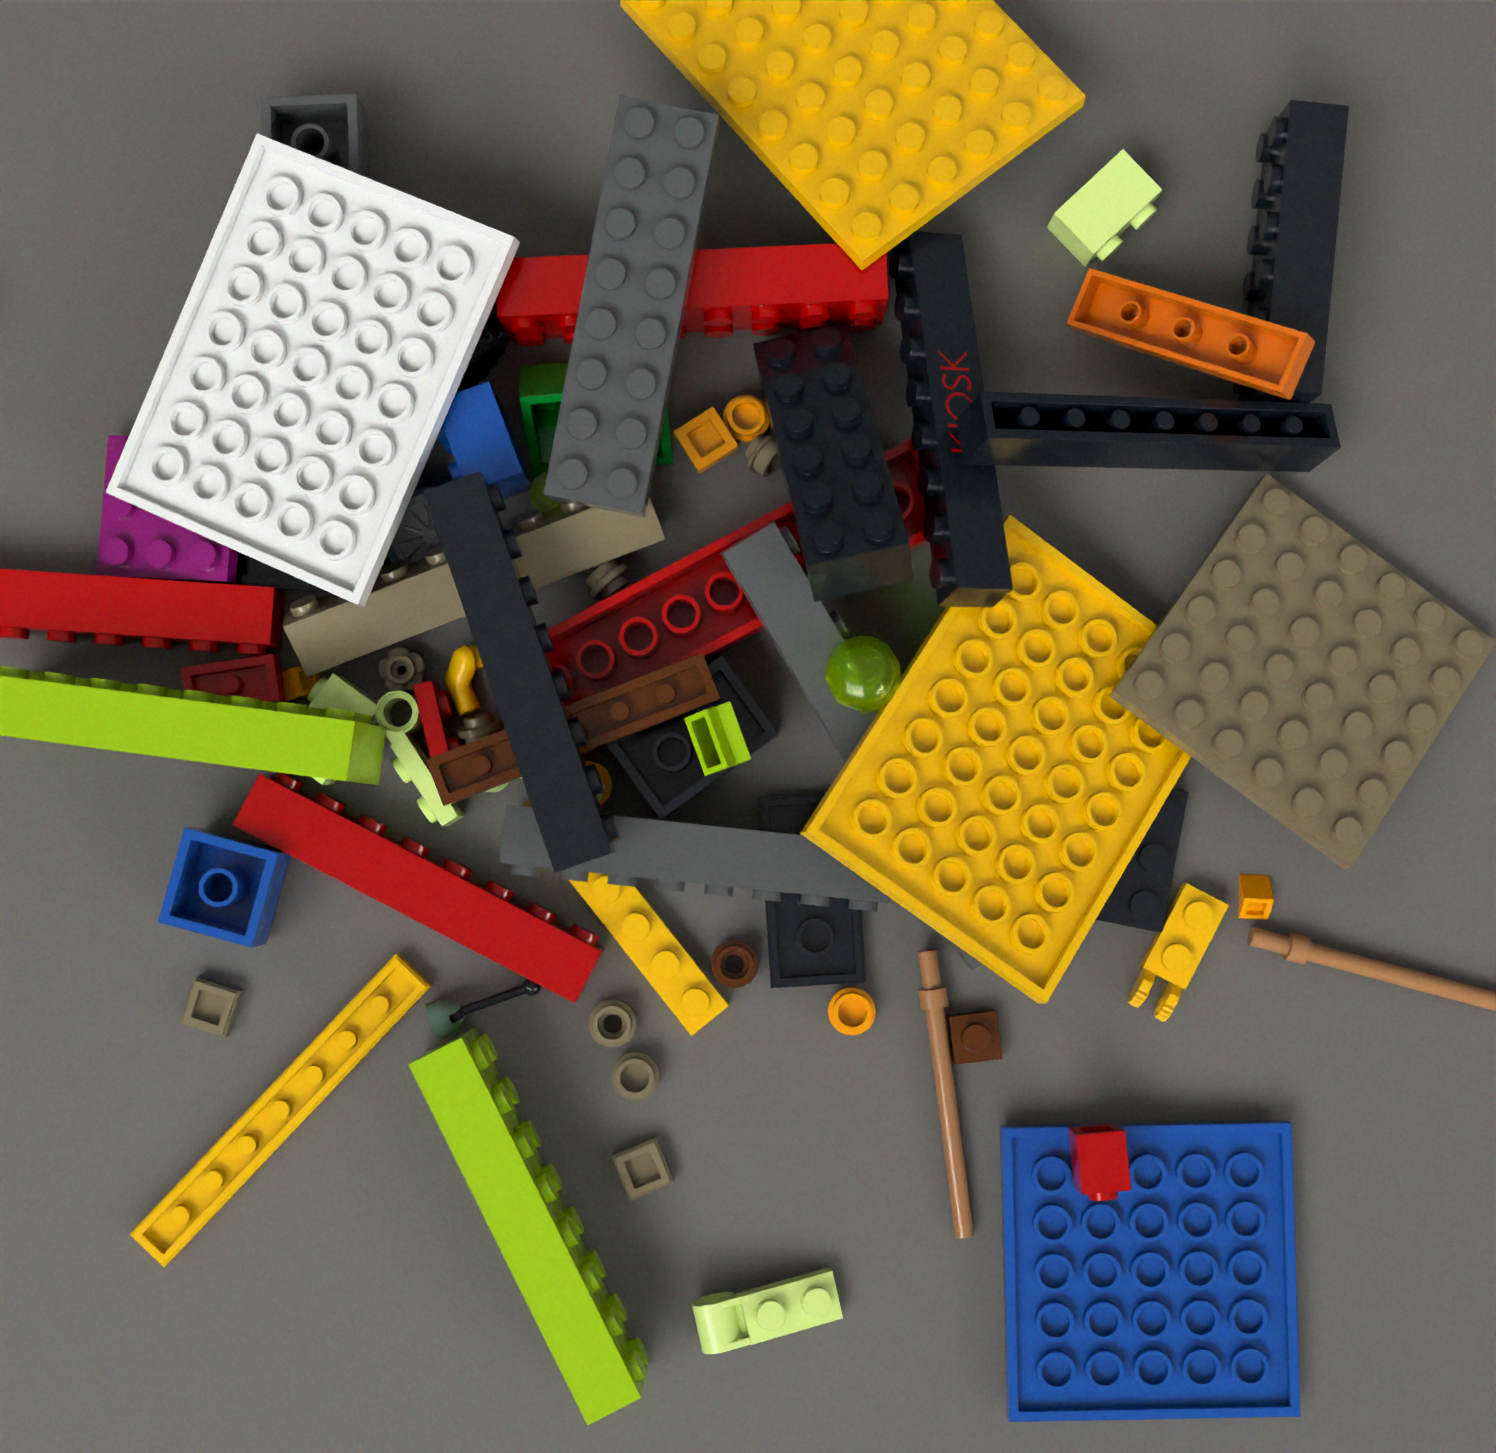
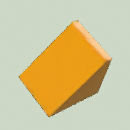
M302 666L292 667L281 672L285 702L308 697L314 685L321 679L320 674L316 673L307 677Z
M1239 874L1238 918L1268 920L1274 902L1269 875Z

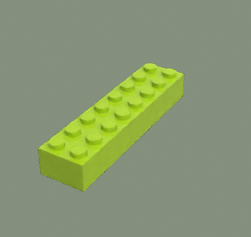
M0 666V736L379 785L387 727L372 725V715L342 709H321L295 703H274L248 697H228L201 691H181L154 685H134L107 679H87L67 674L41 673Z
M476 1027L423 1053L408 1064L588 1426L642 1397L644 1381L647 1378L645 1366L650 1363L649 1357L639 1337L631 1339L623 1323L628 1320V1316L621 1299L616 1293L609 1295L601 1279L606 1276V1272L599 1255L594 1249L588 1252L580 1237V1234L584 1233V1227L578 1213L573 1206L566 1209L558 1191L563 1189L556 1169L551 1163L544 1165L536 1149L541 1146V1141L534 1125L529 1119L523 1122L515 1107V1104L519 1103L520 1100L513 1083L507 1076L501 1079L493 1061L498 1059V1055L491 1039L486 1033L480 1036Z

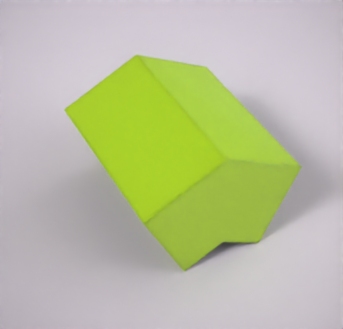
M730 701L684 718L705 776L751 760Z

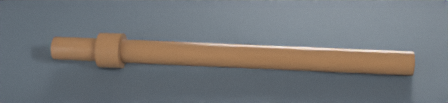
M1252 927L1248 934L1247 944L1249 946L1282 954V958L1287 961L1302 965L1309 961L1496 1011L1495 991L1311 942L1310 937L1293 932L1285 936Z
M926 949L918 951L922 988L918 989L920 1009L926 1011L955 1238H969L974 1236L944 1009V1007L949 1006L946 986H941L937 949Z

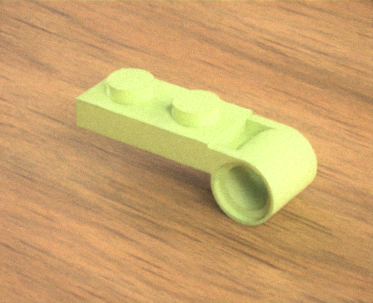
M403 691L386 693L379 699L376 705L375 716L380 726L387 727L386 736L391 742L390 747L396 757L391 759V763L401 779L406 784L412 780L422 796L417 799V803L426 818L431 823L438 820L441 826H450L465 815L457 803L443 806L426 762L428 758L413 736L423 727L416 696ZM406 700L412 708V717L406 725L397 727L391 720V709L397 702Z
M828 1267L736 1294L733 1292L709 1294L692 1302L701 1349L704 1354H718L843 1319L833 1271Z

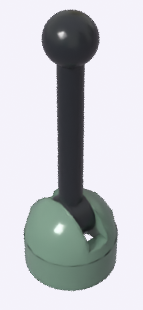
M526 978L520 986L464 1006L451 999H438L425 1004L426 1012L437 1040L456 1033L463 1025L465 1015L523 994L534 996L540 992L541 985Z

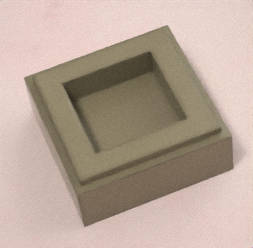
M201 976L194 977L180 1023L222 1037L229 1036L244 990Z
M657 1135L617 1151L611 1156L629 1201L674 1183V1177Z

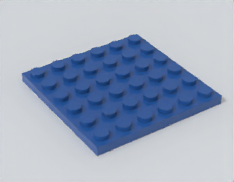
M1287 1120L1117 1123L1125 1130L1131 1190L1119 1191L1118 1198L1107 1201L1089 1200L1088 1194L1082 1195L1075 1188L1068 1127L1109 1123L1000 1125L1006 1407L1009 1422L1301 1417L1291 1122Z

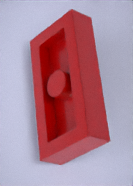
M276 654L180 668L183 690L201 691L228 697H248L274 703L285 702L279 655Z
M432 680L413 685L430 758L462 746L458 735L453 737L451 735L448 718L454 717V709L448 690H441L439 683Z

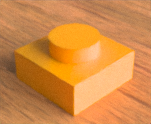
M713 406L673 431L675 438L698 474L739 449L738 444Z

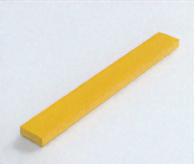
M396 953L139 1223L130 1235L163 1267L168 1265L433 985L400 953Z

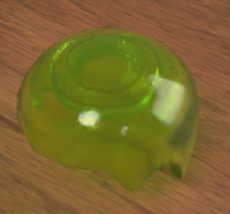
M859 635L838 643L826 662L825 680L839 705L861 712L862 715H868L880 710L895 695L901 683L900 662L892 649L884 642L873 637Z

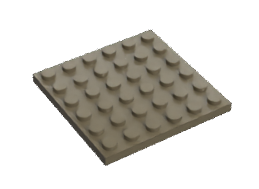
M1266 473L1257 482L1108 696L1345 870L1353 867L1490 654L1496 641Z

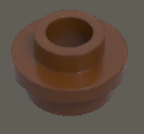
M728 940L715 949L711 958V970L716 980L722 985L730 988L743 987L749 984L756 976L758 957L755 950L748 943L741 940ZM730 955H739L744 960V966L739 972H731L727 969L725 961Z

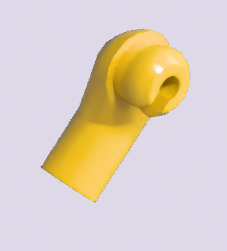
M476 644L469 647L463 645L453 652L445 674V683L459 716L469 714L481 708L471 684L475 671L483 667Z

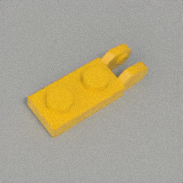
M1182 883L1165 915L1162 932L1156 933L1140 964L1142 970L1129 993L1127 1002L1136 1008L1140 1007L1147 999L1149 991L1153 986L1155 975L1168 981V984L1155 1006L1154 1017L1166 1022L1180 999L1182 989L1186 990L1229 905L1188 883Z

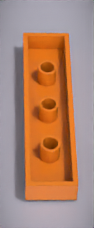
M1091 268L1088 269L1066 323L1076 332L1288 400L1292 398L1315 344V341L1307 333Z

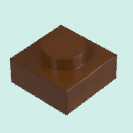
M996 1010L947 1015L952 1058L955 1065L1003 1059Z

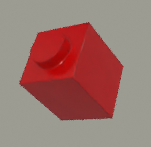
M1117 1123L1068 1127L1075 1188L1082 1195L1088 1194V1199L1092 1201L1113 1200L1118 1198L1119 1191L1131 1190L1125 1130Z

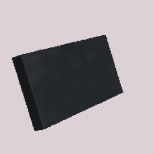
M826 793L759 797L761 831L801 835L800 832ZM782 892L781 902L765 900L771 988L866 982L861 910L848 909L849 899L830 897L829 907L800 904L801 894Z

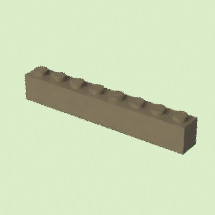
M650 497L645 518L560 501V506L542 512L541 509L524 512L514 519V524L504 527L505 531L513 528L523 555L515 559L521 577L530 576L534 589L665 540ZM442 545L431 548L424 554L425 558L410 564L402 560L382 568L365 607L334 594H329L317 599L316 595H309L293 602L289 606L290 610L285 611L283 628L306 676L309 677L465 617L466 615Z

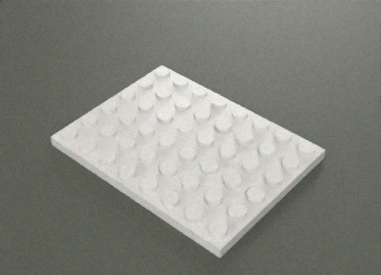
M257 133L106 489V493L354 604L365 607L520 242L514 236Z

